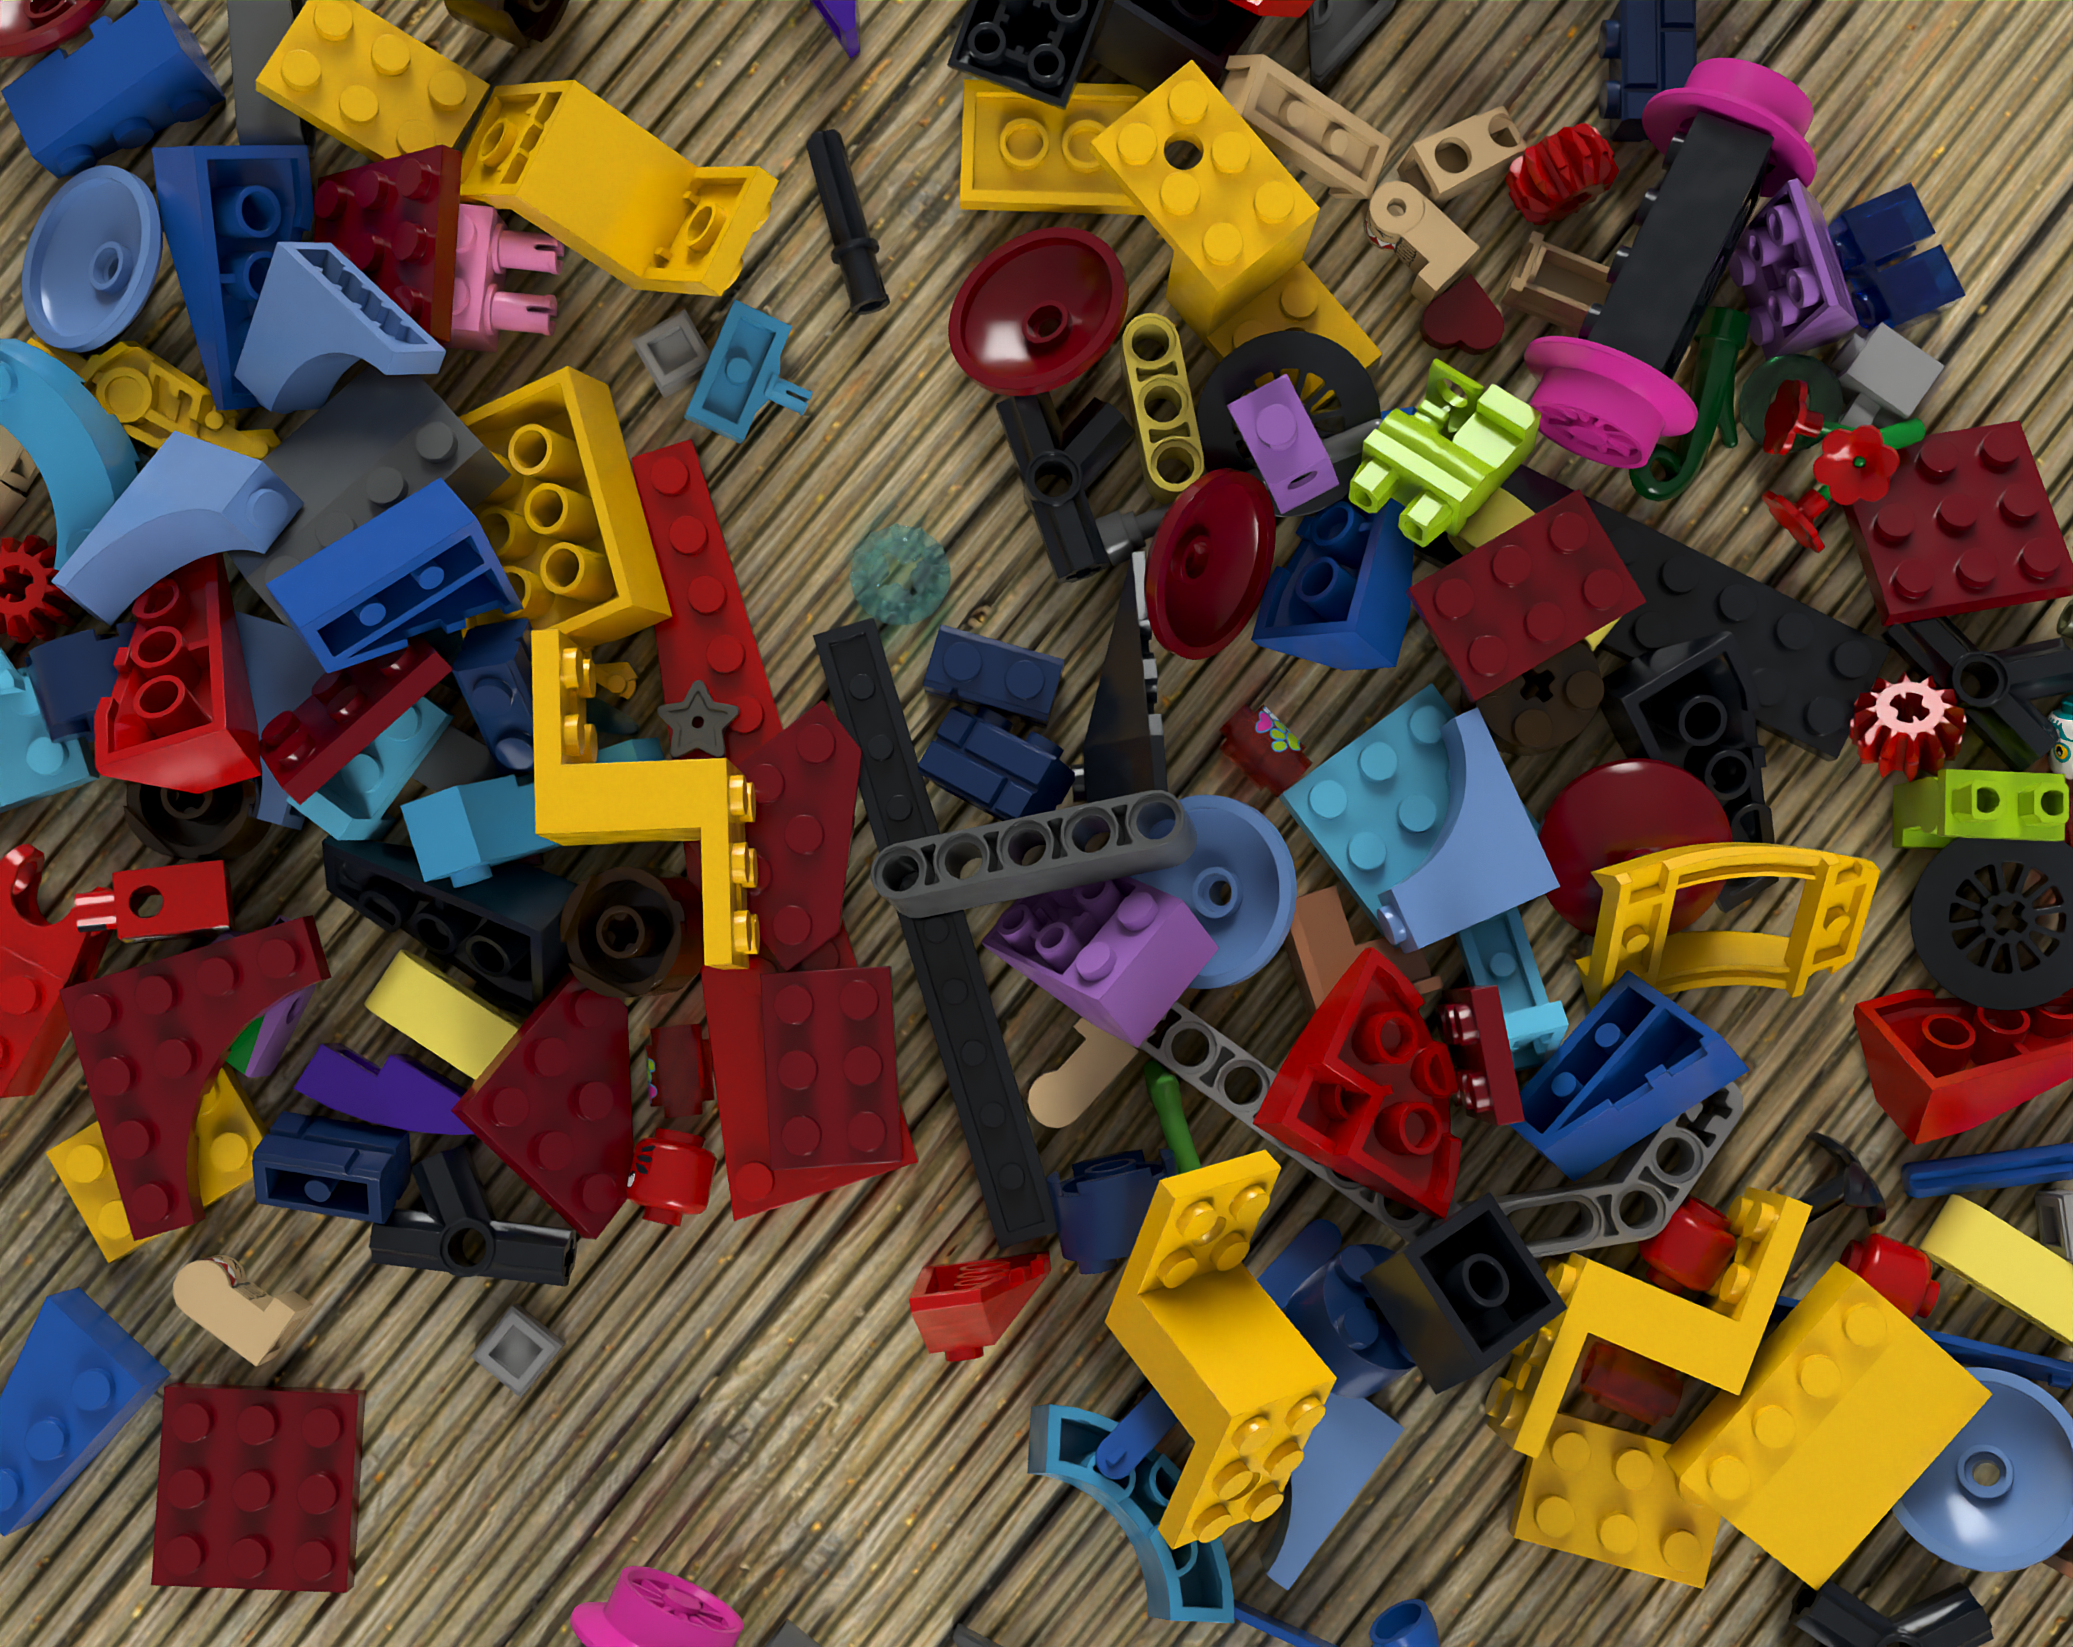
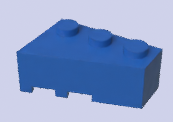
M138 0L139 5L114 23L110 17L103 15L89 26L94 38L70 55H68L66 50L58 48L1 90L31 156L56 178L75 176L86 169L95 167L97 160L122 148L133 149L148 143L153 138L154 133L177 122L197 120L207 114L211 106L226 99L196 36L165 0Z
M441 477L265 584L292 628L327 674L408 647V637L442 627L448 634L466 628V618L497 608L505 615L524 609L478 519Z
M1627 970L1519 1092L1525 1121L1508 1125L1534 1150L1575 1182L1750 1069L1721 1035Z
M80 1287L46 1297L0 1396V1533L4 1537L37 1521L171 1375L160 1362Z

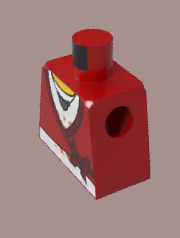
M223 860L118 871L112 873L113 890L75 893V916L79 933L117 929L118 939L126 944L220 936L226 931H236L230 871ZM162 895L163 905L159 913L155 916L140 917L138 912L140 901L145 896Z

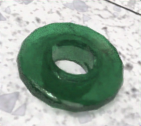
M1791 353L1772 357L1755 368L1743 385L1738 404L1741 423L1750 437L1763 446L1766 434L1764 429L1766 412L1771 405L1772 397L1786 379L1806 381L1808 384L1807 394L1810 398L1808 410L1823 413L1824 420L1838 423L1843 406L1841 384L1829 366L1813 356ZM1820 433L1816 438L1796 434L1793 445L1788 453L1810 449L1821 442L1826 435Z

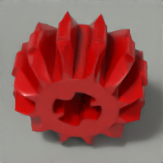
M1581 123L1574 127H1563L1551 136H1544L1542 141L1536 145L1527 147L1524 155L1513 160L1504 180L1510 190L1508 194L1516 210L1522 212L1526 221L1532 222L1534 225H1546L1551 221L1559 222L1567 215L1578 213L1587 204L1596 202L1597 196L1610 189L1619 169L1613 159L1615 154L1608 141L1603 139L1598 130L1592 128L1589 123Z
M27 535L22 543L12 537L1 538L0 634L7 632L10 640L23 644L29 643L34 635L43 641L54 640L55 622L66 627L77 625L68 609L71 604H78L51 582L59 572L53 569L57 544L49 546L46 539L37 535Z
M1904 671L1899 679H1897V684H1892L1878 677L1874 686L1871 687V692L1859 694V698L1854 704V718L1850 720L1849 737L1852 739V744L1858 746L1857 754L1860 757L1861 764L1878 763V770L1882 778L1894 770L1903 771L1909 783L1917 775L1919 769L1937 777L1938 771L1944 766V761H1955L1956 755L1961 750V735L1965 731L1966 716L1964 715V709L1956 706L1957 699L1955 698L1954 689L1936 690V684L1932 675L1921 683L1911 682Z

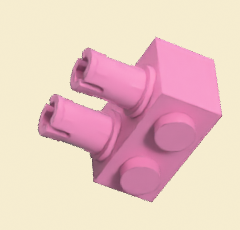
M459 204L451 342L440 345L445 348L497 353L499 330L540 333L545 336H553L556 323L550 321V317L557 318L555 295L546 294L545 296L504 292L506 271L508 268L550 272L554 275H560L563 262L562 260H557V256L564 257V244L546 233L509 230L507 224L504 223L494 207Z

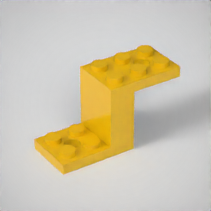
M1190 60L1090 141L1089 152L1174 250L1165 299L1219 362L1234 349L1255 337L1272 332L1291 330L1318 334L1338 343L1357 358L1366 371L1380 360L1383 353L1302 260L1320 208L1193 60ZM1188 141L1199 149L1202 159L1193 168L1186 170L1177 169L1167 162L1164 156L1165 149L1173 142ZM1282 369L1280 375L1287 374L1294 387L1299 369ZM1269 372L1255 380V384L1260 388L1273 381V373ZM1308 373L1305 378L1300 401H1304L1320 386L1323 379L1313 373ZM1250 389L1245 390L1246 394L1252 392ZM1329 390L1311 407L1310 411L1320 410L1335 398L1336 394L1334 391Z
M576 80L495 86L462 151L459 204L489 206L495 209H511L634 290L722 296L724 290L728 289L736 281L742 270L743 259L741 256L752 234L762 227L770 214L772 207L770 198L779 180L760 166L697 167Z
M559 629L531 630L535 834L562 846L701 840L704 965L722 970L749 969V954H758L760 947L758 915L750 914L749 910H747V888H756L758 883L756 849L748 848V844L745 842V822H755L756 797L753 782L747 783L745 775L727 758L596 763L598 753L596 728L594 724H587L586 698H594L596 693L594 662L592 659H585V652Z
M1266 1149L1159 1180L1105 1319L1106 1325L1195 1441L1157 1528L1172 1550L1199 1540L1201 1543L1210 1542L1223 1534L1228 1527L1251 1519L1253 1522L1262 1521L1280 1507L1284 1499L1282 1492L1292 1471L1300 1465L1304 1458L1302 1450L1313 1428L1325 1415L1326 1409L1324 1405L1337 1379L1241 1262L1249 1252L1250 1240L1262 1213L1270 1203V1193L1281 1170L1280 1165Z
M1747 1186L1744 1195H1739L1732 1201L1726 1214L1733 1221L1729 1231L1736 1238V1251L1713 1288L1704 1292L1705 1295L1701 1305L1575 1252L1556 1254L1553 1257L1546 1256L1542 1260L1540 1267L1567 1306V1309L1510 1351V1353L1514 1354V1358L1506 1378L1498 1377L1495 1380L1486 1400L1485 1413L1490 1415L1487 1426L1512 1449L1538 1459L1588 1333L1739 1396L1813 1206L1786 1195Z

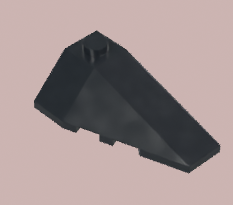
M1145 551L1132 552L1082 749V764L1070 765L1071 770L1076 773L1075 781L1072 785L1073 803L1085 802V804L1150 790L1168 792L1162 715L1154 713V704H1157L1158 676L1156 658L1154 659V653L1149 651L1152 629L1144 602Z
M1723 631L1644 653L1602 678L1604 695L1599 706L1618 744L1628 759L1646 758L1671 763L1692 773L1712 791L1721 804L1730 824L1733 842L1775 844L1771 808L1765 806L1761 768L1767 767L1765 748L1758 744L1755 710L1760 709L1758 687L1732 632ZM1759 876L1727 879L1715 903L1721 911L1727 913L1778 882L1779 877Z
M331 835L322 841L327 891L386 932H396L400 928L427 948L424 958L442 969L449 962L477 981L472 991L490 1004L528 1019L570 969L568 963H572L568 954L566 942H561L560 921L569 896L579 884L532 865L507 862L490 867L493 875L490 878L454 888L451 877L424 882L414 847L369 840H337Z

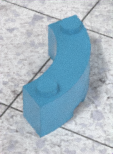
M0 339V424L30 454L47 485L53 504L57 530L56 557L53 569L60 571L137 477L138 471L135 463L140 462V459L116 415L108 414L97 399L83 386L86 381L61 361L39 348L18 339Z
M658 737L630 739L598 750L596 763L663 761L665 758ZM534 773L516 778L513 774L476 783L456 785L400 806L424 882L451 877L454 888L462 887L492 877L490 869L492 866L564 847L535 834Z
M1054 1404L1031 1406L1027 1474L1051 1477L1077 1487L1099 1502L1116 1519L1134 1547L1141 1565L1147 1593L1148 1617L1171 1621L1234 1623V1595L1230 1569L1220 1536L1207 1543H1201L1199 1540L1172 1550L1157 1530L1182 1471L1164 1453H1159L1153 1448L1126 1477L1121 1479L1107 1478L1098 1470L1095 1456L1098 1446L1118 1426V1422L1100 1414L1075 1407Z

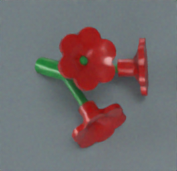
M1786 379L1779 386L1776 399L1769 406L1765 415L1764 429L1766 434L1763 440V451L1772 455L1776 453L1785 455L1791 449L1796 434L1816 438L1820 433L1825 434L1826 436L1822 442L1823 454L1813 464V474L1816 480L1824 485L1818 491L1811 488L1796 503L1788 501L1782 495H1776L1770 490H1767L1762 495V499L1770 507L1769 512L1774 519L1787 529L1798 543L1805 548L1810 547L1814 552L1820 553L1825 548V545L1818 536L1813 520L1829 507L1827 500L1832 497L1839 504L1850 505L1859 498L1869 502L1882 499L1890 488L1889 476L1899 467L1900 458L1896 450L1922 441L1925 437V427L1922 421L1915 417L1882 429L1866 424L1853 428L1824 420L1823 413L1807 409L1805 403L1808 393L1807 382L1800 379L1794 381Z

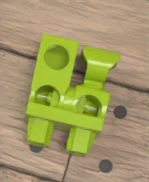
M1436 358L1430 366L1427 391L1424 401L1417 408V412L1414 415H1408L1398 408L1392 410L1380 424L1379 428H1375L1363 441L1362 461L1350 481L1349 499L1353 504L1369 514L1377 513L1390 498L1398 501L1406 507L1399 515L1398 528L1405 537L1421 547H1426L1444 531L1456 537L1466 525L1467 518L1478 511L1532 453L1542 413L1494 384L1485 392L1484 386ZM1444 378L1458 384L1465 392L1467 399L1457 396L1446 385Z
M1943 769L1938 771V777H1927L1911 781V783L1906 782L1893 785L1892 848L1942 850L1958 837L2054 842L2065 840V823L2069 819V787L2065 783V774Z

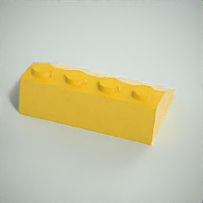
M566 366L458 417L511 474L506 481L471 512L478 519L524 608L506 615L497 608L466 618L467 627L460 629L463 640L467 630L474 628V626L524 618L529 619L533 630L559 629L577 646L585 649L622 639L673 617L608 384Z
M1835 1261L1757 1349L1740 1395L1738 1396L1722 1389L1663 1455V1458L1677 1477L1720 1515L1818 1591L1993 1394L1867 1282Z

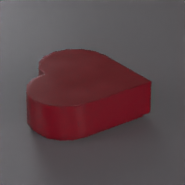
M1472 274L1432 301L1425 309L1419 323L1421 336L1429 346L1438 350H1449L1458 346L1461 350L1471 355H1483L1490 352L1498 344L1504 332V320L1501 313Z

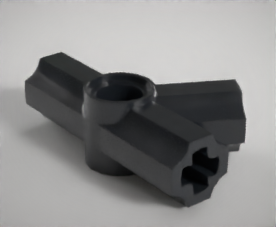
M1049 391L1028 396H1010L1004 401L997 403L996 410L1024 487L1025 504L1034 515L1057 584L1083 580L1108 568L1110 562L1085 491L1134 438L1135 430L1129 425L1122 413L1109 402H1103L1096 397L1088 403L1064 431ZM1053 474L1066 480L1069 490L1061 496L1050 497L1038 490L1035 485L1036 482L1045 475Z
M1947 616L1890 625L1880 635L1923 680L1932 675L1936 684V690L1954 689L1955 698L1957 699L1956 706L1964 709L1966 724L2012 772L2024 771L2035 761L2043 757L2060 739L2053 724L2030 701L2073 692V649L2065 644L2062 637L1993 652L1980 651ZM1962 671L1971 673L1980 682L1981 694L1979 699L1973 698L1964 692L1960 683Z
M460 1145L440 1152L411 1167L427 1211L395 1207L385 1224H372L369 1248L372 1254V1263L449 1272L461 1278L482 1276L564 1287L569 1284L571 1273L575 1267L577 1253L576 1230L496 1219L467 1145ZM470 1229L478 1230L486 1241L485 1255L478 1264L471 1262L463 1252L462 1242Z
M1830 1579L1818 1591L1806 1582H1803L1792 1599V1609L1788 1618L1791 1623L1827 1647H1886L1889 1643L1896 1641L1899 1642V1647H1979L1994 1639L1991 1629L1993 1627L1983 1607L1972 1595L1969 1588L1961 1582L1889 1618Z

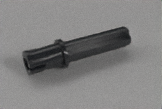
M835 129L814 132L811 134V139L807 141L806 147L835 247L830 254L831 260L834 264L840 265L850 300L851 312H855V315H866L880 311L890 304V298L886 294L876 258L880 246L876 239L870 238L842 136Z

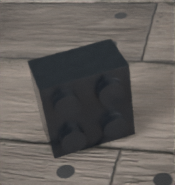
M1114 0L1090 57L1148 94L1190 60H1193L1220 92L1223 80L1229 74V70L1225 68L1229 56L1246 55L1266 16L1256 15L1228 0Z
M1490 1192L1448 1216L1359 1277L1436 1395L1482 1373L1567 1309V1306Z

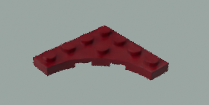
M313 915L293 919L59 990L134 1241L189 1226L206 1219L200 1195L198 1176L199 1137L194 1135L203 1096L210 1093L221 1067L232 1051L230 1049L231 1045L256 1018L262 1017L284 999L304 988L332 978Z

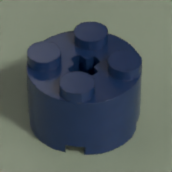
M137 622L116 624L119 637L116 634L96 635L94 629H89L39 645L29 651L30 657H24L42 720L52 743L67 742L84 736L87 742H95L94 715L101 697L111 696L118 676V671L113 666L119 647H128Z
M1143 1149L1107 1154L1072 1164L1074 1177L1060 1182L1058 1170L1047 1176L1046 1181L1062 1256L1067 1260L1077 1261L1080 1274H1097L1112 1270L1118 1266L1117 1258L1131 1255L1159 1180L1179 1175L1173 1150L1158 1149L1161 1161H1145Z
M1357 1244L1344 1248L1309 1276L1287 1302L1286 1317L1337 1377L1331 1393L1341 1397L1352 1399L1367 1398L1386 1388L1417 1366L1359 1278L1395 1253L1386 1247L1374 1244Z

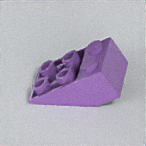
M1798 178L1789 180L1745 228L1728 264L1731 278L1736 286L1743 288L1750 309L1747 313L1752 318L1749 334L1757 346H1762L1766 362L1838 342L1859 324L1821 206Z
M1129 876L1018 898L1011 907L1001 914L995 926L981 941L988 950L1094 1026L1136 1048L1140 1046L1219 949L1182 899Z

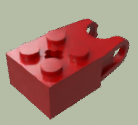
M22 844L12 849L0 860V1098L35 1095L71 1031L59 990L94 980L114 930L79 933L75 907L70 910L66 917L55 924H51L45 919L39 909L37 900L38 889L42 882L45 857L43 852L30 844ZM98 886L91 892L106 891L112 889L109 887Z

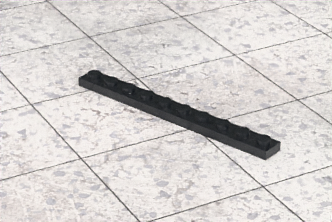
M874 617L813 635L838 720L864 753L861 778L859 779L858 786L878 852L880 853L884 848L895 843L939 835V827L924 778L918 773L917 765L919 762ZM919 871L910 872L903 877L899 884L898 892L910 889L916 883ZM964 909L924 918H909L897 911L999 1250L1057 1232L1045 1173Z

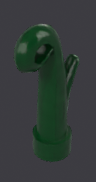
M1707 307L1694 336L1698 346L1689 396L1697 407L1698 419L1690 432L1680 435L1676 453L1665 445L1656 443L1646 465L1640 468L1629 469L1632 486L1644 498L1658 502L1676 498L1690 486L1702 466L1717 424L1723 445L1731 449L1737 446L1738 436L1734 418L1735 369L1739 350L1745 347L1752 320L1746 313L1725 307ZM1654 460L1661 463L1665 470L1666 477L1661 481L1652 476L1650 469Z

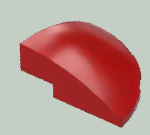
M1365 948L1335 984L1297 1039L1271 1084L1253 1121V1125L1316 1162L1373 1191L1436 1219H1445L1455 1190L1462 1146L1461 1139L1451 1134L1449 1097L1458 1092L1454 1066L1447 1045L1432 1039L1428 1027L1418 1010L1419 1007L1424 1005V999L1409 979L1375 948Z

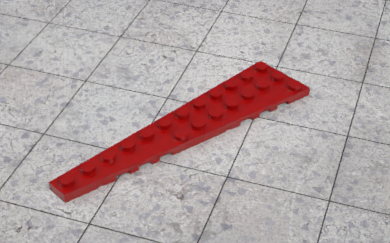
M692 439L632 457L636 487L673 616L654 625L664 704L683 702L693 682L702 680L714 702L738 706L740 708V715L727 727L724 735L725 758L736 767L783 731L784 726L696 445ZM696 717L692 723L693 727L701 728L704 725V719ZM667 724L671 748L673 729ZM695 750L679 759L672 758V760L712 759L716 757L702 750ZM683 841L688 881L702 895L701 860L687 841ZM842 918L841 932L790 972L859 968L844 918ZM761 937L759 953L749 954V969L722 970L704 964L700 969L734 1221L919 1162L900 1100L902 1162L771 1170L760 974L785 973L787 971Z

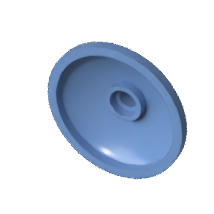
M100 165L86 169L66 182L52 197L40 215L30 237L24 258L22 299L30 326L45 343L64 351L76 353L96 349L121 334L134 321L147 302L156 282L161 264L163 229L154 196L149 187L138 176L112 165Z
M1218 795L1185 797L1179 799L1193 822L1197 832V846L1192 856L1184 863L1173 868L1129 877L1182 899L1219 947L1188 988H1224L1238 984L1259 972L1270 962L1282 946L1291 927L1296 908L1297 882L1295 868L1288 847L1281 834L1255 808L1239 800ZM1164 819L1157 822L1151 828L1148 838L1161 839L1166 837L1173 830L1175 820ZM1228 883L1231 887L1232 895L1229 902L1224 904L1221 900L1220 892L1224 884Z
M1964 1368L1993 1395L1891 1509L1906 1531L1919 1544L1931 1553L1954 1565L1982 1572H2010L2024 1569L2048 1559L2062 1549L2073 1537V1419L2052 1395L2023 1377L1991 1368ZM1983 1463L1992 1464L1999 1469L2000 1478L1992 1486H1982L1974 1480L1975 1469Z

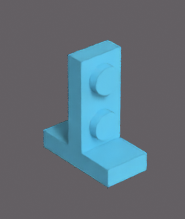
M425 694L304 803L299 805L290 795L285 801L337 840H382L396 821L395 818L385 811L455 715Z
M1516 906L1461 930L1454 935L1470 986L1498 985L1515 1072L1543 1066L1559 1048L1569 1024L1561 1000L1551 1003L1548 1001L1518 907Z

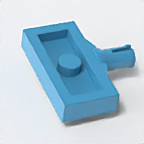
M734 299L683 418L741 444L747 435L755 413L768 399L802 416L813 391H808L778 377L780 373V355L792 326Z

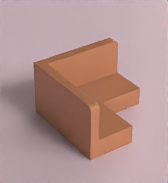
M1335 885L1296 898L1293 921L1284 940V945L1309 1021L1338 980L1365 948L1373 947L1389 959L1409 979L1420 995L1444 987L1441 975H1431L1423 948L1403 954L1401 947L1394 949L1385 936L1355 945Z

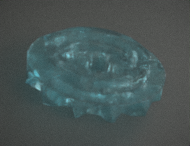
M895 523L891 527L871 532L861 546L854 551L849 578L855 598L869 615L884 623L908 625L924 620L939 608L947 595L951 574L948 558L940 543L922 528L902 526ZM889 553L892 559L896 558L902 565L910 561L914 563L922 558L921 561L916 563L917 567L910 573L913 589L917 594L912 596L907 588L903 589L899 583H893L890 586L884 585L877 590L883 584V580L890 574L885 554Z

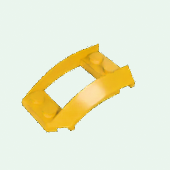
M1725 842L1671 848L1592 871L1591 874L1603 889L1591 955L1575 960L1589 1007L1592 1010L1627 970L1663 995L1704 987L1746 985L1785 989L1792 998L1804 994L1808 977L1813 973L1826 968L1832 975L1854 959L1881 870L1874 862L1865 858L1823 850L1769 843ZM1776 876L1806 879L1790 937L1723 930L1677 932L1666 937L1677 889L1705 882L1740 877Z

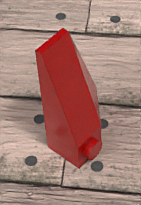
M223 552L199 558L174 570L148 588L135 600L132 613L137 618V623L128 647H119L113 662V666L118 671L115 685L110 697L100 698L94 715L95 768L102 776L199 794L261 775L258 723Z
M2073 988L2048 1003L2024 1010H1992L1972 1005L1959 998H1935L1932 989H1909L1856 1003L1853 1010L1876 1102L1913 1145L1970 1130L2073 1078Z
M1049 1250L922 1267L909 1297L911 1314L929 1354L944 1352L945 1361L949 1362L971 1360L984 1356L983 1346L995 1345L1050 1273L1051 1260Z

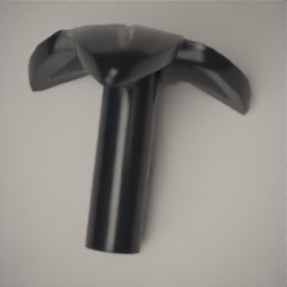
M1817 1132L1807 1134V1139L1819 1144L1835 1159L1837 1171L1835 1177L1797 1199L1813 1206L1806 1225L1844 1202L1852 1208H1866L1870 1227L1885 1222L1886 1206L1882 1193L1873 1178L1862 1167L1860 1160L1854 1152L1842 1142L1825 1134Z

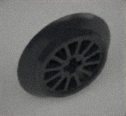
M1293 330L1278 331L1255 337L1243 343L1229 353L1214 369L1199 399L1196 421L1206 470L1209 473L1217 469L1232 468L1246 472L1255 468L1252 466L1254 460L1251 454L1243 456L1236 445V442L1243 440L1239 431H1233V419L1226 405L1239 399L1246 389L1251 391L1258 389L1259 387L1255 384V380L1272 372L1275 380L1281 377L1280 371L1282 369H1299L1294 384V389L1299 399L1308 373H1313L1323 379L1322 384L1301 402L1313 426L1316 421L1342 415L1340 432L1314 426L1318 436L1327 439L1373 419H1381L1378 395L1367 371L1347 349L1326 337L1314 333ZM1329 390L1334 391L1339 401L1337 406L1313 412L1310 411L1311 407ZM1362 452L1332 464L1339 485L1284 514H1281L1270 491L1267 490L1273 504L1275 516L1294 517L1307 515L1325 509L1341 500L1349 493L1350 481L1361 465ZM1309 474L1296 478L1291 483L1297 482L1305 478Z
M1958 837L1940 850L1921 874L1915 887L1910 909V925L1914 946L1930 975L1944 989L1959 999L1972 1005L1992 1010L2013 1011L2037 1007L2058 998L2073 987V848L2063 840L2054 842ZM2004 862H2015L2016 868L2006 889L2002 864ZM1987 865L1992 888L1991 893L1974 875L1976 870ZM2030 869H2032L2041 878L2022 894L2025 881ZM1964 880L1979 896L1980 901L1978 903L1956 896V891ZM2051 888L2056 898L2055 903L2032 907L2033 902ZM2014 902L2016 906L2012 911V915L2019 920L2017 927L2013 930L2001 927L1995 932L1993 928L1996 925L1997 919L1990 914L1992 907L1995 904L2008 907ZM1952 903L1972 909L1975 914L1973 917L1949 921L1950 905ZM2058 913V924L2055 931L2035 923V919L2038 916ZM1977 926V930L1961 944L1956 945L1952 937L1953 930ZM2031 931L2051 937L2052 942L2044 953L2030 939L2029 934ZM1987 939L1979 962L1975 965L1967 959V954ZM2018 942L2033 957V961L2023 967L2019 965L2016 948ZM2002 945L2006 968L2004 971H1992L1991 967Z

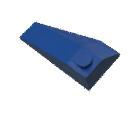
M308 146L152 147L159 214L216 410L263 407L234 374L277 242H301L303 231H310L314 205Z
M1414 406L1400 408V410L1408 415H1414L1417 412ZM1392 410L1381 411V419L1384 420ZM1348 493L1333 505L1318 511L1314 518L1305 515L1295 532L1302 540L1286 568L1276 566L1266 584L1251 640L1258 646L1343 671L1396 667L1411 611V601L1405 591L1412 586L1414 542L1405 537L1398 528L1399 515L1406 507L1390 498L1377 513L1369 514L1353 504L1349 499Z

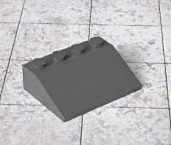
M370 364L262 460L304 502L303 506L265 554L250 550H229L226 552L244 578L285 625L294 630L265 584L440 477L468 509L472 511L506 481L511 474L418 374L385 375L374 365Z

